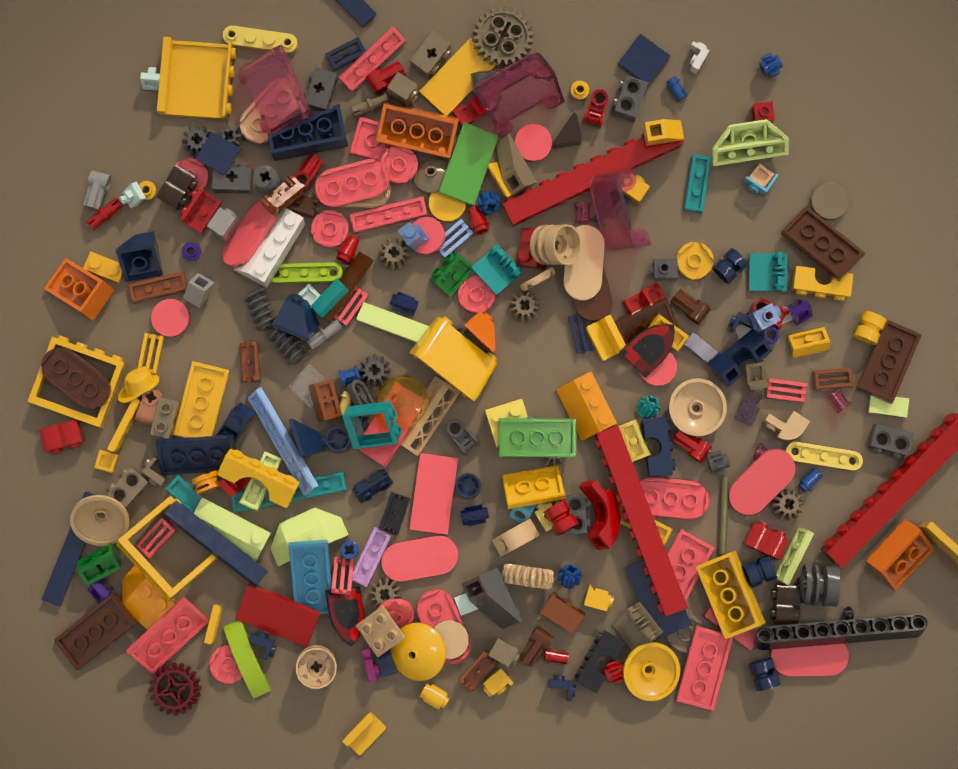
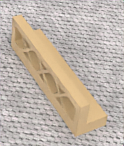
M435 376L421 397L427 402L426 406L400 445L416 456H419L460 392ZM449 389L452 391V394L448 399L444 400V394ZM440 406L438 415L433 416L434 409ZM429 422V429L423 432L424 424ZM419 438L417 447L415 449L410 447L413 441Z

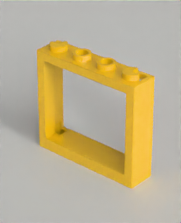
M60 335L58 338L52 337L46 353L51 349L57 348L59 345L116 366L110 382V398L101 407L97 418L39 398L45 381L41 366L27 402L104 429L128 364L122 362L124 358L112 355V358L105 356L106 352L97 348L94 351L88 350V345L77 342L74 345L69 343L70 339Z
M172 496L168 497L118 539L116 544L168 602L218 560L213 554L210 555L172 588L128 541L167 507H170L175 500L180 502L176 498L173 499Z

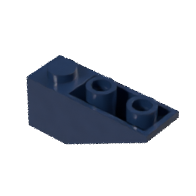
M240 402L230 411L217 435L234 434L236 444L248 428L256 412Z

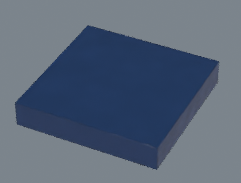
M639 34L617 65L635 78L648 82V87L671 55L642 34Z

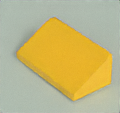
M499 162L488 164V171L505 199L513 196L502 179Z
M825 327L787 336L793 358L830 349V340Z

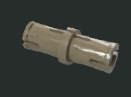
M383 93L371 99L369 97L365 98V101L351 105V112L354 117L369 111L372 113L374 109L382 107L385 102H389L386 93Z

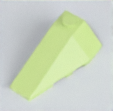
M203 497L194 512L196 516L254 561L258 559L271 532Z

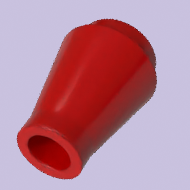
M478 206L468 208L472 232L475 235H481L489 231V222Z
M350 235L337 250L336 259L349 265L354 260L360 240Z

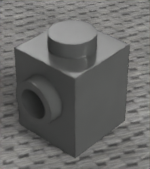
M677 258L654 259L653 264L649 266V273L653 275V280H676L678 278Z

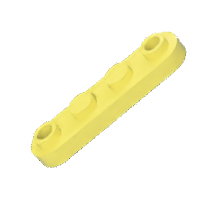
M228 26L223 31V39L226 44L231 41L235 47L292 54L298 48L296 37L288 33L239 26ZM234 32L235 36L229 37V34ZM290 40L291 44L285 45V41Z
M792 442L785 449L795 462L850 471L859 469L863 463L862 456L856 451L802 442ZM793 448L798 450L797 455L792 454ZM849 458H853L855 460V463L853 465L849 463Z

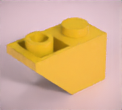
M662 119L644 123L643 132L646 146L684 140L680 120Z

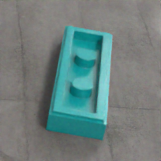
M692 155L683 211L703 213L711 157Z

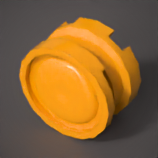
M212 471L192 479L193 485H196L195 491L197 495L220 487L217 471Z

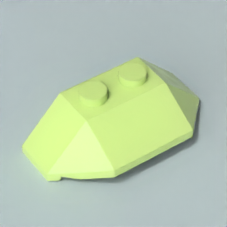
M767 119L729 125L712 148L713 166L789 155V138Z
M313 508L279 523L271 546V552L279 567L290 562L289 542L328 540V544L349 534L341 517L318 508Z

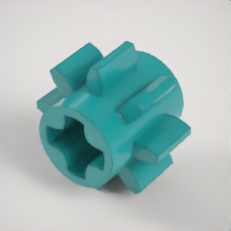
M647 395L646 398L641 396L636 405L638 414L644 419L651 416L655 418L661 408L658 406L659 401L651 395Z

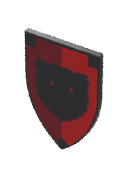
M659 324L644 329L622 348L619 353L646 378L669 354L674 341V324Z
M360 586L351 587L350 595L331 593V590H325L332 626L344 642L353 646L361 634L356 625L364 620Z

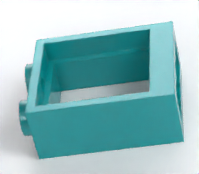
M391 401L348 406L342 415L353 449L397 444L402 435V428L398 425L397 413ZM383 413L389 432L365 435L359 416Z

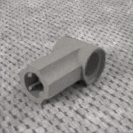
M94 170L90 172L87 182L88 190L83 206L99 210L105 191H108L110 187L111 175Z

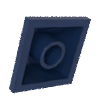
M154 231L134 235L116 249L125 282L163 275Z
M291 293L285 299L273 324V327L306 341L310 340L320 326L309 302L303 299L302 296Z
M289 419L302 458L305 459L326 451L325 435L321 436L318 431L294 419Z

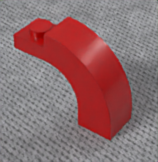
M596 480L584 481L580 484L579 488L590 500L595 511L594 525L586 537L597 550L610 549L620 529L621 515L618 501L610 488L602 489Z

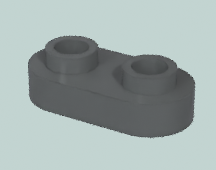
M356 379L349 383L347 391L354 406L375 403L363 381Z

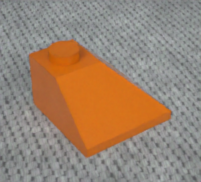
M479 311L464 325V329L482 347L494 355L495 331L494 323L492 322L494 319L487 312L483 314Z

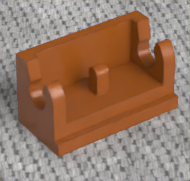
M290 175L283 184L269 195H265L260 203L275 217L302 195L304 185L294 176Z
M257 341L240 343L242 383L261 382L259 343Z
M332 379L308 385L318 422L342 416Z
M552 592L540 612L571 634L575 632L585 616V612Z
M484 650L458 681L464 684L468 690L474 692L496 667L498 662Z

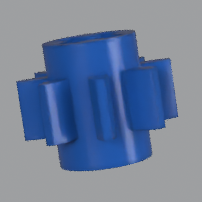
M771 53L764 55L761 58L762 62L759 63L763 75L769 74L770 78L779 75V69L783 67L779 56H772Z
M492 190L482 192L480 198H477L479 210H484L486 215L496 213L498 207H501L499 194L494 195Z
M568 564L564 568L560 567L557 581H561V585L568 589L573 588L575 584L579 586L582 572H578L579 570L575 565Z

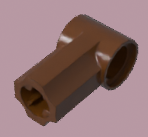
M681 288L670 301L686 313V316L698 325H700L711 310L704 302L696 300Z
M537 626L530 636L528 644L520 654L519 659L532 667L541 653L550 645L554 636Z

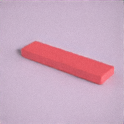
M392 26L338 78L352 92L366 79L368 74L375 71L406 40Z
M423 196L349 214L354 234L428 216Z

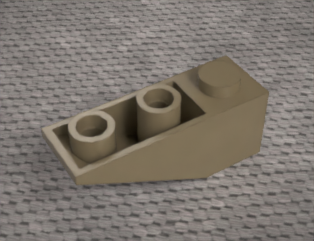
M507 134L496 143L502 179L510 194L516 195L532 187L537 181L511 135Z

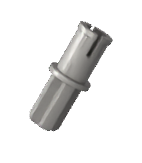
M335 319L323 329L320 328V331L313 335L307 341V344L311 349H315L327 339L329 341V338L343 329V327Z

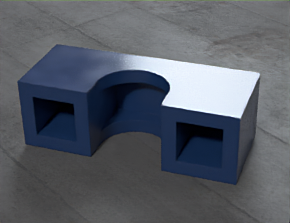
M751 329L711 362L709 366L715 376L729 387L743 376L739 369V365L743 361L753 359L758 363L772 352V349L762 335Z
M666 417L642 419L644 439H654L660 445V451L657 456L646 458L648 477L672 475L676 467L675 460L671 459L670 451H673V442L669 440L668 432H671L670 421H667Z

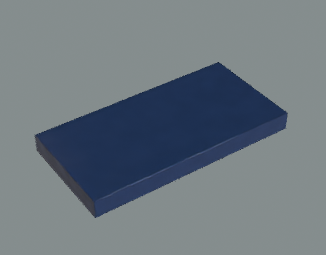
M234 434L156 440L161 475L219 471L223 459L230 448L236 450Z
M644 560L626 567L639 601L663 631L656 640L692 625L685 609L665 616L664 613L660 614L656 604L659 602L657 594L653 596L649 584H652L650 576L646 577L642 567L645 565Z

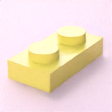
M637 419L619 426L632 462L651 455Z

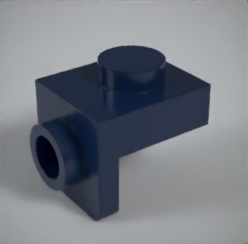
M739 312L736 316L733 315L728 326H731L730 332L733 333L736 330L738 323L756 330L749 317L751 313H746L745 315Z
M257 631V634H251L249 642L267 648L263 659L268 660L269 657H273L277 646H274L275 641L269 639L268 634Z
M553 675V679L549 678V688L567 689V701H571V697H575L576 685H573L572 680H565V676Z

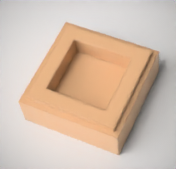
M759 163L749 177L765 187L775 174Z

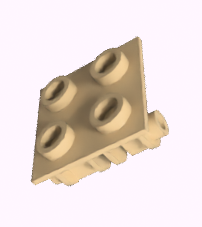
M381 606L356 625L377 657L406 638L384 606Z

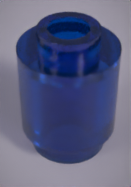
M399 291L397 295H392L390 305H393V310L408 316L409 314H415L419 304L415 297Z
M482 504L464 508L465 510L460 511L463 526L468 525L469 527L483 524L489 518L487 507L483 508Z

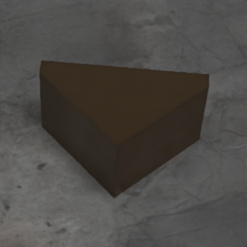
M575 112L552 142V148L558 149L581 145L582 138L578 116Z

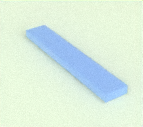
M262 387L256 389L247 399L291 475L300 482L298 487L302 494L306 496L319 485L300 456L298 449Z

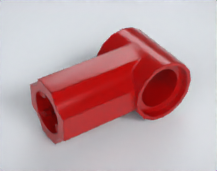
M396 61L382 70L378 69L366 76V80L375 95L387 90L388 85L397 72L406 76V73L399 61Z
M309 153L299 171L294 174L297 180L301 178L307 180L306 184H304L303 192L310 189L313 179L324 163L318 156Z
M680 430L677 431L672 439L675 444L687 451V454L699 463L704 461L712 449V446L701 438L688 435Z

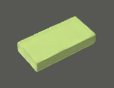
M870 395L868 413L907 418L909 398L895 397L894 402L890 404Z

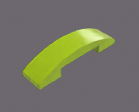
M238 620L224 626L223 628L231 651L253 699L272 691L249 642V636L243 622Z

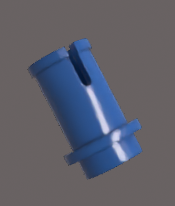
M674 76L666 82V87L670 88L678 102L688 95L681 86L680 79Z
M813 468L803 480H799L798 486L807 493L812 490L814 484L823 475Z

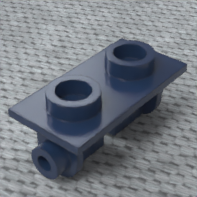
M379 469L369 477L372 481L370 484L364 479L352 489L361 503L369 501L375 494L386 490L393 483L385 469Z

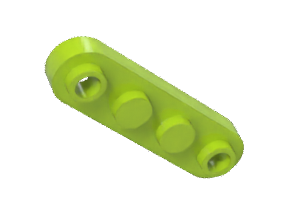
M335 262L280 264L277 270L280 276L277 278L273 277L271 283H333L336 278L339 280L342 278L343 270ZM332 271L337 272L336 276H331L330 273Z

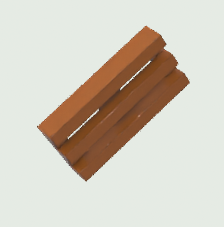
M852 368L812 371L814 375V390L854 387ZM848 372V376L818 378V375ZM849 380V383L819 386V382Z

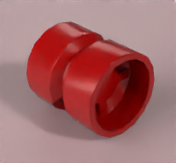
M566 500L551 506L543 512L547 520L553 522L552 528L556 536L566 533L579 524L574 514L569 513L571 509Z

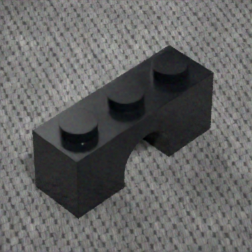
M605 630L602 633L598 632L594 639L596 645L593 650H588L584 657L587 661L583 667L579 666L574 675L577 677L576 682L595 693L599 691L606 678L604 674L598 671L596 666L597 660L603 655H609L617 659L626 643Z

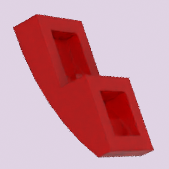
M486 91L471 98L469 102L454 109L452 113L455 118H459V125L461 127L463 122L470 124L493 110L496 106Z
M655 283L626 299L622 304L627 313L631 314L666 296L658 283Z

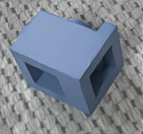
M408 222L398 230L406 244L413 250H416L429 240L419 224L414 225Z
M772 303L749 314L757 332L781 321L779 317L781 316V311L777 305L774 306ZM767 312L771 317L770 319H767L765 316Z

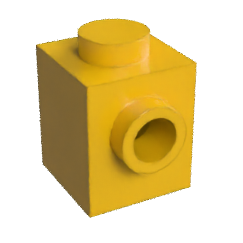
M631 174L628 178L625 176L619 184L622 187L620 192L637 205L650 188L645 183V179L637 174L635 176Z

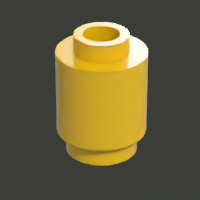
M428 683L419 696L423 699V702L437 710L440 707L444 709L450 699L447 697V692Z

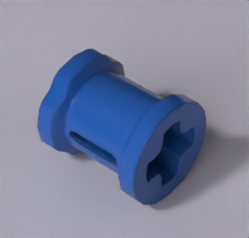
M357 365L353 369L338 371L343 387H346V384L356 379L361 380Z
M347 541L341 546V554L345 558H355L359 553V547L355 542ZM353 545L354 554L349 553L347 555L345 547Z

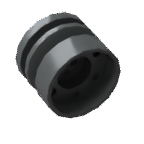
M803 565L799 579L802 605H809L810 601L812 605H817L820 597L822 606L837 607L841 588L840 569L838 566H824L820 574L818 565H813L812 570L810 565Z

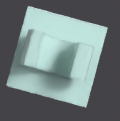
M149 67L148 73L141 72L142 89L159 91L160 74L156 73V67Z
M137 182L131 183L122 192L123 196L119 197L122 204L128 203L131 209L137 207L146 198Z

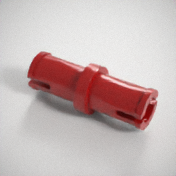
M115 197L104 208L100 207L99 212L86 222L92 230H96L106 220L109 221L113 214L123 208V205Z

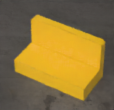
M611 314L586 327V331L602 361L618 354L626 346Z
M370 711L342 742L347 747L350 746L358 755H361L383 733L386 726Z

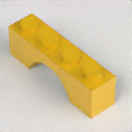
M231 448L225 455L217 473L218 476L232 483L244 477L260 480L268 489L269 500L286 509L300 484L294 477L282 474L276 468L268 467L259 460L249 458L243 455L241 451Z

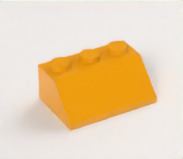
M592 372L556 389L569 418L576 419V433L580 441L617 424Z

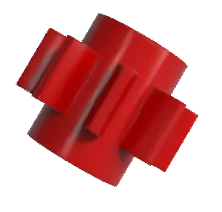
M615 660L607 662V668L603 669L608 682L614 681L615 685L624 682L622 678V662L616 663Z

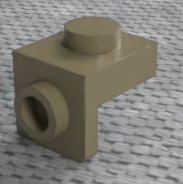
M762 359L758 363L756 361L744 362L748 388L753 391H761L764 388H768L765 361Z
M157 457L146 460L142 473L149 477L148 481L154 486H164L168 480L153 469L159 461Z

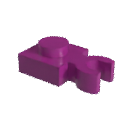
M363 649L362 654L369 683L378 680L377 676H380L378 664L374 665L371 649Z

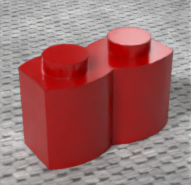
M77 419L39 430L44 451L50 452L51 455L62 453V449L69 447V450L81 447L80 444L85 442L80 421Z
M760 521L757 524L752 523L743 545L768 555L775 560H780L789 541L785 537L786 533L777 529L773 532L768 529L769 525Z

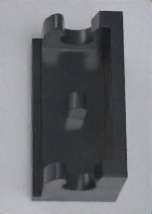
M391 492L379 529L398 535L410 498Z

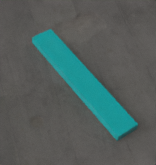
M344 471L314 477L319 486L306 496L302 494L298 487L291 502L347 491ZM244 492L236 493L231 497L233 513L253 510L239 503ZM267 492L260 508L278 504L269 500V492Z

